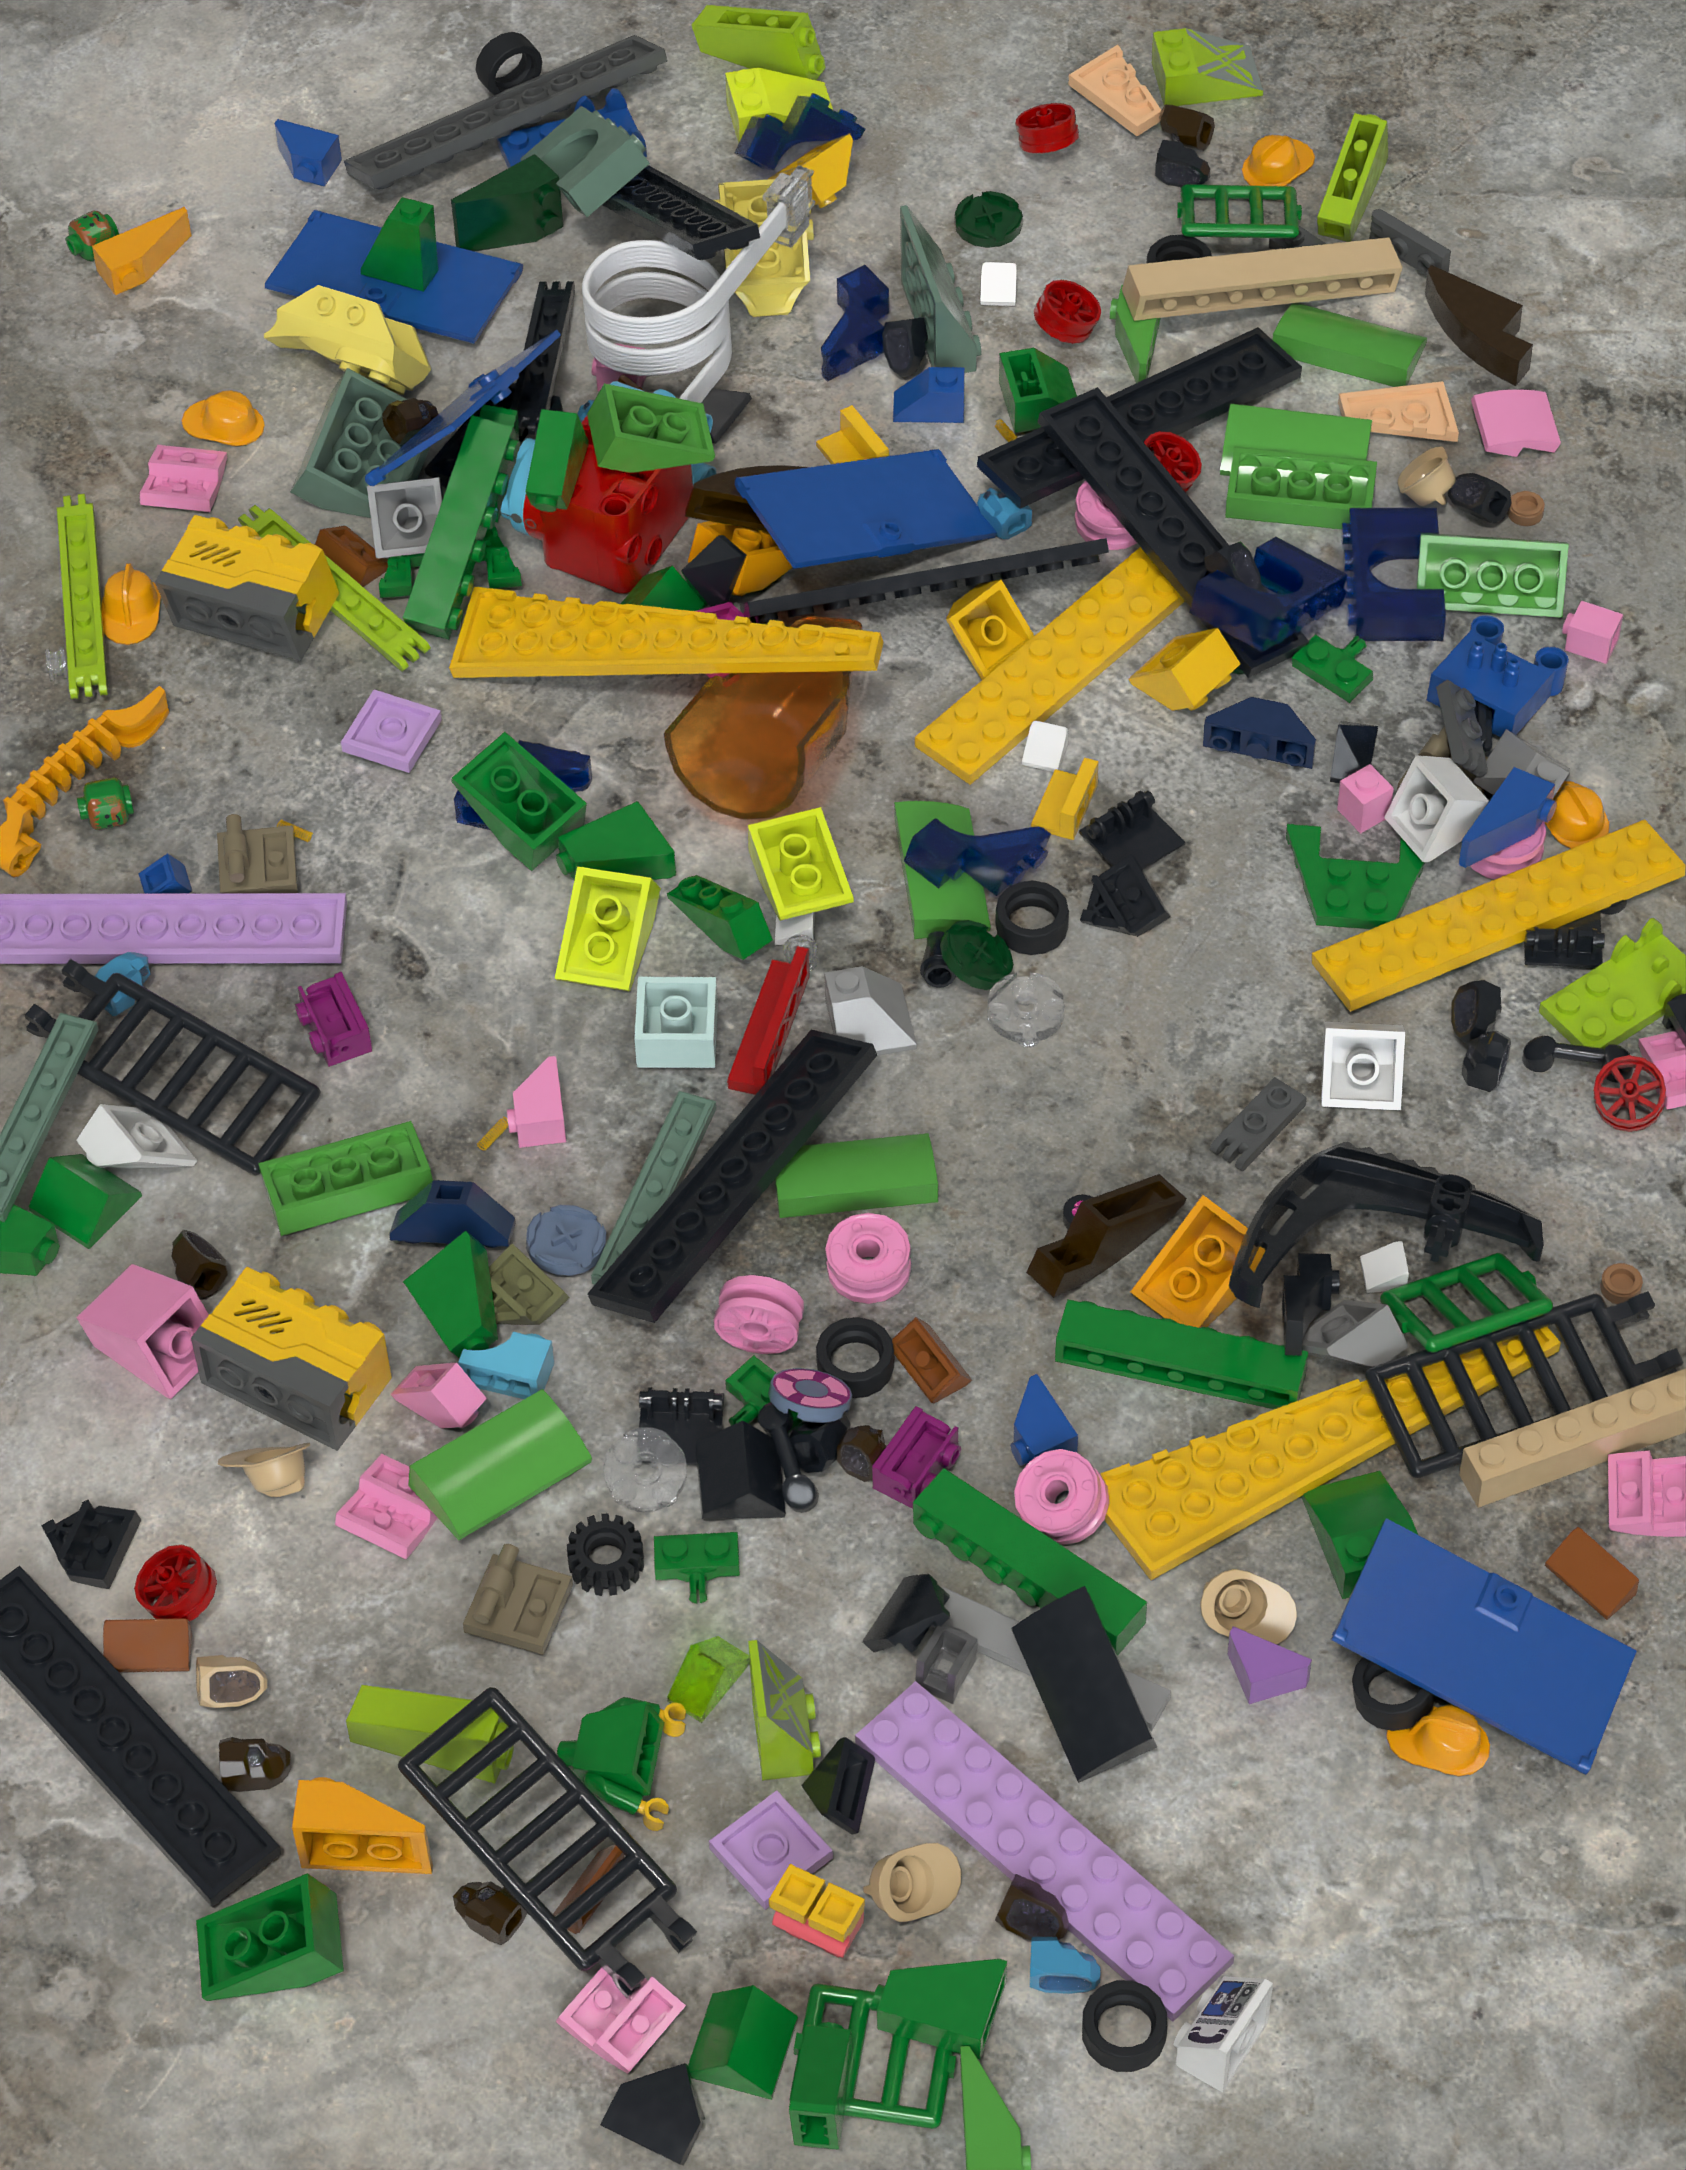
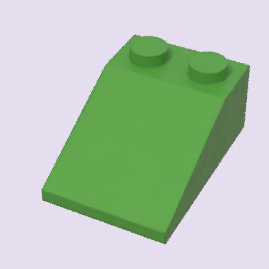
M604 383L587 413L598 467L635 473L711 462L715 458L703 403Z

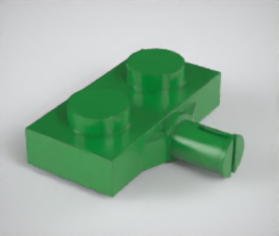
M1315 634L1309 640V644L1301 648L1292 657V667L1348 703L1373 680V671L1355 660V657L1367 646L1362 638L1359 640V636H1354L1343 649H1340Z
M755 1355L725 1380L726 1390L744 1405L733 1417L729 1418L730 1425H734L742 1420L748 1424L751 1423L755 1418H758L760 1409L770 1402L768 1392L770 1382L776 1372ZM792 1410L793 1425L788 1434L803 1421L797 1418L798 1412Z
M738 1532L654 1536L655 1580L678 1579L689 1582V1600L697 1604V1590H699L700 1603L707 1600L706 1581L717 1577L740 1576Z

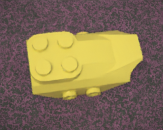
M797 177L718 183L719 199L714 201L758 224L759 228L794 183L802 179ZM810 199L801 211L797 212L734 292L753 317L788 315L799 293L810 282L808 240H814L812 219H806L805 214H811ZM724 249L725 270L742 249Z
M320 285L279 307L274 326L264 333V338L279 348L316 351L330 361L340 365L339 369L345 371L349 368L375 383L384 384L385 388L404 395L405 390L413 391L414 386L422 382L431 371L413 326L385 318L380 305L376 302Z

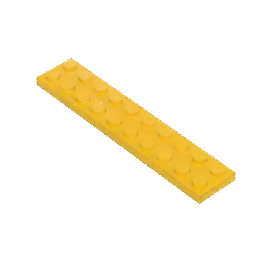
M1139 547L916 735L915 747L971 785L1028 736L1033 721L1045 722L1185 602L1184 599L1142 548Z
M1644 819L1312 953V965L1351 1012L1524 942L1526 930H1533L1534 926L1539 927V929H1556L1611 906V904L1630 899L1684 877L1686 865Z

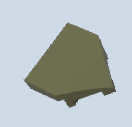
M513 1243L489 1266L496 1324L540 1325L570 1298Z

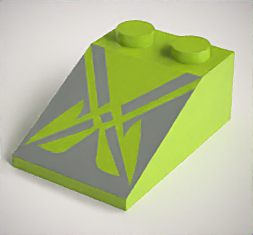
M1187 28L1153 32L1151 63L1163 105L1183 106L1263 96L1262 84L1249 45Z
M758 1640L748 1641L752 1705L762 1781L810 1775L814 1771L813 1758L821 1757L818 1731L810 1732L808 1720L816 1719L813 1693L805 1694L803 1678Z

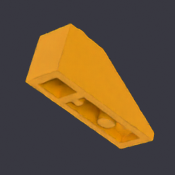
M186 208L177 209L92 246L96 270L114 295L146 283L192 236Z

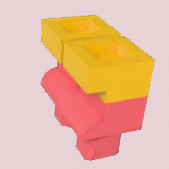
M789 1864L769 1898L770 1908L776 1911L772 1925L785 1930L786 1933L798 1939L808 1941L838 1958L844 1957L864 1923V1898L830 1882L826 1887L824 1879L792 1864Z

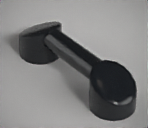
M1539 1036L1530 1040L1525 1045L1522 1061L1524 1066L1533 1072L1549 1070L1553 1066L1554 1058L1602 1064V1069L1604 1065L1613 1059L1628 1056L1630 1053L1623 1047L1615 1044L1608 1045L1603 1049L1557 1043L1553 1037ZM1632 1067L1618 1069L1625 1080L1629 1079L1633 1072ZM1612 1073L1606 1077L1607 1080L1618 1083Z
M769 1402L760 1409L758 1422L763 1430L772 1436L786 1478L782 1485L783 1498L792 1510L800 1513L808 1512L817 1504L819 1493L814 1483L807 1476L801 1474L788 1431L793 1425V1414L790 1409H788L787 1414L783 1413Z

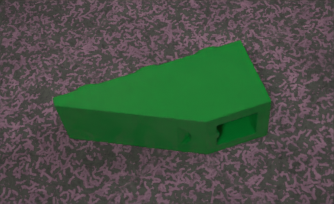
M698 875L683 879L678 884V887L667 893L668 899L721 950L744 960L773 941L759 902Z

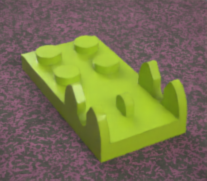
M1651 918L1642 929L1641 936L1637 942H1634L1625 934L1617 942L1609 960L1542 1001L1539 1013L1573 1045L1603 1049L1608 1045H1618L1664 1016L1667 1002L1678 995L1686 994V955L1662 934V924L1655 918Z

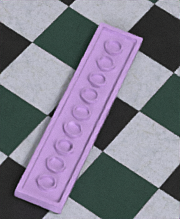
M346 893L0 894V964H67L70 959L79 964H107L115 957L127 952H136L148 957L149 964L342 963L347 910Z
M916 1681L855 1735V1743L871 1753L881 1767L1010 1880H1013L1015 1874L1039 1883L1044 1890L1055 1895L1066 1910L1069 1921L1067 1930L1123 1979L1133 1980L1151 1988L1161 1998L1167 2011V2017L1172 2022L1234 1963V1955Z

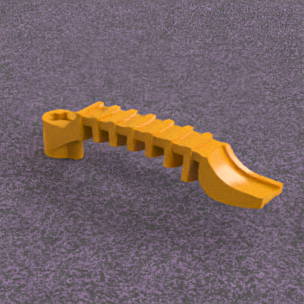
M158 686L143 700L131 707L119 710H106L96 720L93 718L88 720V725L80 732L78 730L75 731L73 738L68 743L60 744L58 751L52 757L47 756L44 759V764L37 771L33 770L30 772V778L24 784L20 783L16 786V793L11 798L7 796L3 800L7 820L0 825V869L12 877H18L30 867L34 856L41 849V844L29 836L34 831L31 815L39 820L44 817L46 811L44 801L51 806L57 803L58 790L56 786L66 793L71 787L70 773L78 780L84 777V760L97 769L102 763L100 749L115 761L120 757L121 746L126 748L140 746L156 733L169 714L166 692L162 687Z

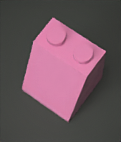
M131 1264L76 1317L95 1348L169 1399H172L198 1373L191 1337L209 1314L194 1288L188 1284Z

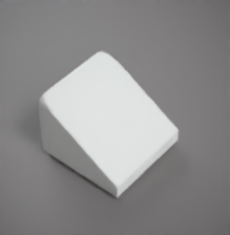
M984 262L982 264L981 305L1015 306L1017 265L1015 263Z
M1033 721L1029 730L1022 765L1054 772L1055 769L1059 770L1068 746V729L1063 726Z
M815 912L781 921L776 915L775 945L813 946Z
M1402 1241L1393 1242L1360 1256L1366 1293L1384 1292L1408 1283L1409 1272Z

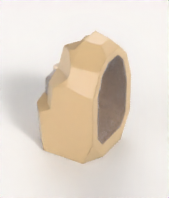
M223 1655L197 1657L196 1690L200 1706L212 1708L239 1707L256 1700L268 1688L266 1674L256 1663L247 1659Z

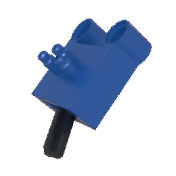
M1489 615L1476 617L1471 623L1470 632L1431 673L1426 701L1440 707L1436 687L1446 680L1451 681L1461 689L1466 688L1472 694L1476 703L1474 711L1477 722L1482 729V736L1480 737L1484 752H1489L1492 749V733L1502 737L1507 729L1517 735L1550 696H1555L1562 691L1569 662L1567 654L1556 647H1544L1538 650L1535 655L1534 664L1508 652L1506 644L1502 643L1503 623L1496 617Z

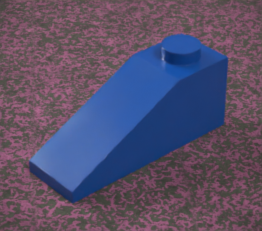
M1513 767L1463 837L1459 865L1466 868L1534 835L1542 822L1548 823L1557 806V802L1553 800L1555 784Z

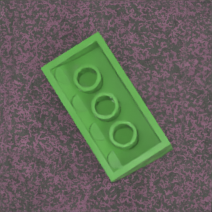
M1293 303L1289 306L1280 319L1272 339L1296 361L1392 387L1408 385L1427 343L1426 337L1299 303Z
M1230 404L1220 475L1230 476L1234 447L1367 460L1372 420Z
M1234 447L1225 518L1369 532L1377 461Z
M1420 533L1415 608L1563 618L1569 544L1559 541Z
M933 801L894 802L895 827L914 939L927 938L930 933L935 931L946 932L954 923L964 920L982 923L989 928L987 931H990L991 926L969 808Z
M412 1121L258 1163L281 1236L411 1200L433 1181L430 1166Z
M929 1133L804 1145L774 1179L779 1218L938 1202V1180Z
M541 1389L409 1466L408 1486L458 1540H461L590 1464L592 1457L570 1421L552 1398Z

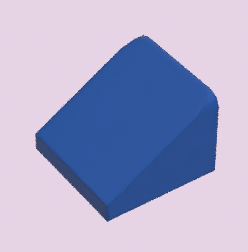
M168 853L138 873L144 894H189L192 892L184 864Z

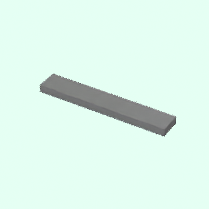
M942 1587L950 1595V1598L944 1605L950 1612V1618L944 1625L962 1629L970 1636L977 1638V1652L1032 1677L1011 1629L1019 1621ZM931 1626L929 1630L934 1632L935 1628ZM1123 1669L1148 1727L1152 1732L1171 1698V1690Z

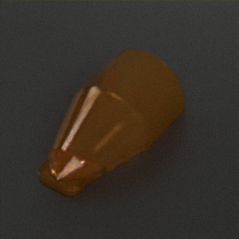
M818 616L801 618L790 626L799 628L803 624L820 625L825 628L838 627L863 630L862 624L857 620ZM854 671L730 673L724 678L718 675L712 677L664 732L665 747L674 773L692 796L718 813L742 820L770 818L793 804L834 752L847 730Z

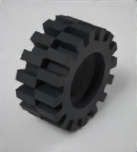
M609 1513L601 1514L602 1521L596 1522L594 1515L587 1517V1527L582 1522H579L576 1525V1533L571 1531L568 1537L569 1544H567L569 1571L572 1573L574 1582L576 1584L581 1582L582 1590L589 1592L593 1586L595 1595L602 1596L603 1589H609L610 1596L617 1595V1586H621L624 1592L630 1589L629 1579L636 1583L640 1578L639 1571L643 1572L644 1568L643 1543L639 1530L635 1531L634 1524L630 1521L624 1525L623 1517L619 1515L615 1516L614 1521H610ZM604 1545L615 1546L622 1552L621 1557L610 1564L595 1563L591 1561L589 1555L592 1550Z

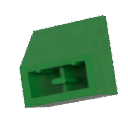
M1036 348L999 353V385L1014 433L1040 428L1041 426L1038 423L1040 412L1077 396L1068 367Z

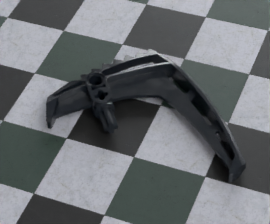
M1343 1142L1316 1153L1299 1164L1266 1197L1243 1238L1230 1276L1229 1288L1239 1300L1250 1306L1260 1308L1263 1283L1277 1264L1309 1231L1325 1219L1344 1209L1386 1211L1425 1219L1424 1238L1426 1244L1424 1253L1431 1254L1430 1260L1433 1262H1438L1440 1256L1447 1258L1450 1248L1458 1245L1463 1229L1517 1244L1531 1260L1539 1262L1544 1246L1542 1221L1494 1194L1476 1190L1475 1185L1471 1184L1464 1177L1440 1174L1436 1168L1420 1167L1414 1160H1399L1392 1153L1377 1154L1371 1147L1356 1148L1350 1142ZM1314 1184L1319 1185L1305 1199L1300 1198ZM1288 1209L1294 1211L1276 1235L1269 1233ZM1259 1247H1262L1266 1251L1255 1272H1253L1250 1266Z

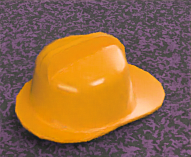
M1287 135L1264 136L1252 147L1251 154L1243 163L1242 174L1244 180L1250 186H1286L1313 166L1315 155L1307 144L1292 139Z
M232 390L221 391L206 398V400H201L191 405L184 412L181 420L183 429L189 435L231 446H243L256 441L262 435L265 426L262 415L252 407L249 399L242 393Z
M126 563L125 570L114 573L108 578L102 599L103 632L113 642L125 645L139 643L147 639L156 630L161 600L156 584L144 572L134 570L131 563Z
M1564 781L1553 798L1557 802L1555 812L1548 823L1545 822L1554 838L1560 844L1572 849L1607 835L1609 832V821L1600 797L1587 787L1571 781Z
M1454 1705L1433 1706L1432 1711L1427 1716L1422 1717L1409 1729L1387 1730L1389 1746L1400 1759L1445 1774L1459 1777L1471 1775L1483 1768L1489 1758L1490 1743L1486 1732L1472 1714Z

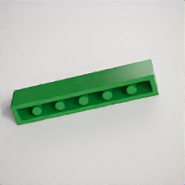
M471 416L402 617L404 622L413 630L449 640L452 631H457L460 627L463 617V609H460L463 598L464 596L469 597L472 592L475 580L472 572L475 563H480L483 559L486 549V542L483 539L487 528L492 529L497 518L495 504L498 495L503 496L507 489L509 475L506 472L510 461H516L520 448V441L517 440V435L511 426Z
M1067 1299L1055 1346V1362L1269 1409H1277L1299 1401L1308 1360V1351L1302 1350V1356L1285 1355L1284 1345L1258 1341L1250 1336L1239 1337L1221 1333L1209 1327L1198 1328L1179 1324L1172 1319H1156L1138 1315L1131 1310H1115L1098 1306L1089 1301L1078 1302Z
M945 1468L940 1471L913 1501V1524L923 1536L929 1539H937L946 1545L955 1557L962 1561H970L982 1569L988 1579L997 1584L1003 1583L1015 1591L1017 1596L1029 1606L1036 1605L1041 1609L1070 1592L1085 1586L1091 1595L1117 1656L1146 1624L1147 1601Z

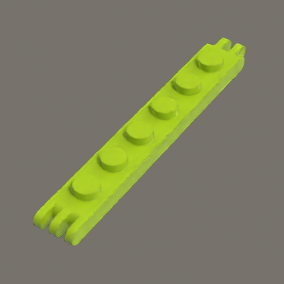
M85 493L77 494L78 505H72L71 495L63 496L64 506L57 507L68 680L71 699L79 698L78 687H84L86 698L93 697V685H98L100 696L108 695L95 513L93 503H86Z
M254 505L249 509L250 514L255 519L254 521L246 514H242L238 518L242 526L253 528L262 538L267 534H278L287 538L292 546H296L299 543H311L270 508L263 512L258 506ZM325 555L339 591V595L330 609L331 612L402 672L409 667L406 660L402 657L403 655L413 663L420 658L417 651L413 648L414 646L424 654L431 649L423 637Z

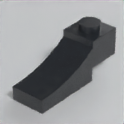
M1298 1253L1297 1275H1283L1282 1322L1285 1355L1302 1356L1303 1337L1309 1324L1322 1310H1331V1295L1339 1294L1340 1274L1339 1270H1332L1331 1254Z

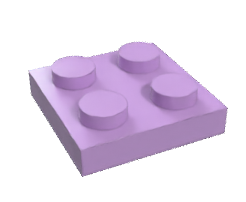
M373 690L342 739V752L410 773L442 721L441 711Z
M777 1790L709 1840V1849L764 1909L769 1907V1898L789 1864L813 1874L833 1859V1850Z

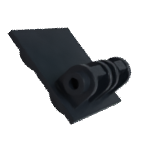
M1148 790L1136 792L1135 796L1126 803L1121 801L1117 804V808L1112 806L1106 814L1099 818H1092L1089 825L1079 830V834L1111 866L1132 854L1137 859L1141 868L1145 869L1185 845V841L1152 809V805L1155 804V798Z
M1600 911L1556 929H1539V927L1534 926L1533 930H1526L1524 941L1525 965L1598 967L1603 964L1602 948L1605 945V933H1601Z
M648 1387V1391H640L639 1408L641 1409L636 1463L697 1465L696 1442L722 1430L724 1393H715V1389H710V1392H690V1388H685V1392H678V1388H673L672 1392H668L667 1390H653V1387Z

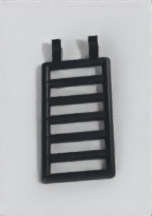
M72 959L62 969V974L67 976L63 981L64 987L74 992H81L92 998L79 1014V1018L95 1021L118 991L137 1001L89 1062L83 1061L77 1074L252 1175L260 1174L258 1163L271 1160L321 1094L317 1085L120 973H113L104 982L88 973L82 965ZM33 1004L25 1014V1019L30 1021L26 1026L27 1031L38 1037L48 1038L56 1020L36 1004ZM151 1009L169 1019V1022L122 1081L103 1071ZM183 1028L203 1038L155 1100L136 1090L137 1086ZM217 1046L235 1058L188 1119L169 1109V1106ZM249 1065L266 1074L268 1077L221 1138L201 1127ZM281 1084L301 1094L254 1157L234 1146Z
M1649 1291L1610 1307H1607L1601 1295L1591 1294L1555 1306L1547 1314L1434 1353L1428 1352L1425 1349L1367 1369L1365 1378L1409 1474L1414 1478H1421L1461 1464L1463 1449L1541 1421H1533L1497 1345L1499 1342L1518 1336L1555 1415L1572 1409L1534 1333L1535 1330L1555 1324L1592 1402L1608 1397L1571 1318L1592 1312L1629 1389L1677 1372L1676 1367L1682 1366L1683 1360L1677 1348L1638 1364H1635L1617 1326L1649 1318L1648 1310L1655 1307ZM1478 1349L1482 1350L1518 1426L1517 1428L1496 1434L1459 1355ZM1444 1361L1481 1440L1458 1446L1422 1369L1423 1367ZM1405 1373L1443 1451L1422 1460L1385 1382L1387 1379Z
M490 1687L483 1691L399 1760L398 1769L579 1970L587 1971L598 1962L612 1977L620 1992L628 1998L640 1988V1983L645 1979V1976L635 1965L628 1962L615 1947L649 1917L661 1929L668 1942L678 1954L692 1943V1938L697 1934V1931L667 1903L677 1893L675 1883L495 1687ZM491 1708L508 1728L440 1784L436 1785L420 1768V1765ZM521 1740L537 1760L466 1818L449 1798ZM550 1772L567 1792L495 1851L478 1831ZM579 1804L596 1824L527 1883H524L508 1863ZM609 1837L626 1857L559 1914L554 1916L537 1896ZM636 1870H639L655 1890L590 1946L584 1949L567 1929Z

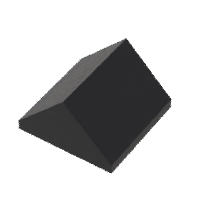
M742 1420L696 1442L702 1519L785 1518L781 1463L771 1436Z

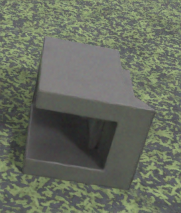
M944 1624L941 1627L937 1625L917 1659L915 1681L931 1695L954 1704L961 1684L976 1661L978 1639L970 1636L962 1629L951 1628Z

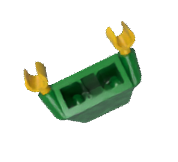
M622 1697L598 1712L586 1714L581 1720L578 1739L561 1741L557 1748V1755L567 1766L573 1767V1771L596 1797L631 1815H634L636 1812L642 1814L644 1825L652 1831H659L663 1828L664 1822L659 1818L652 1817L650 1812L659 1811L662 1814L668 1815V1804L662 1798H653L646 1802L642 1800V1796H648L651 1792L662 1732L664 1731L665 1734L671 1737L681 1736L685 1731L686 1724L673 1719L684 1720L686 1710L682 1704L677 1702L667 1705L665 1710H663L656 1703Z

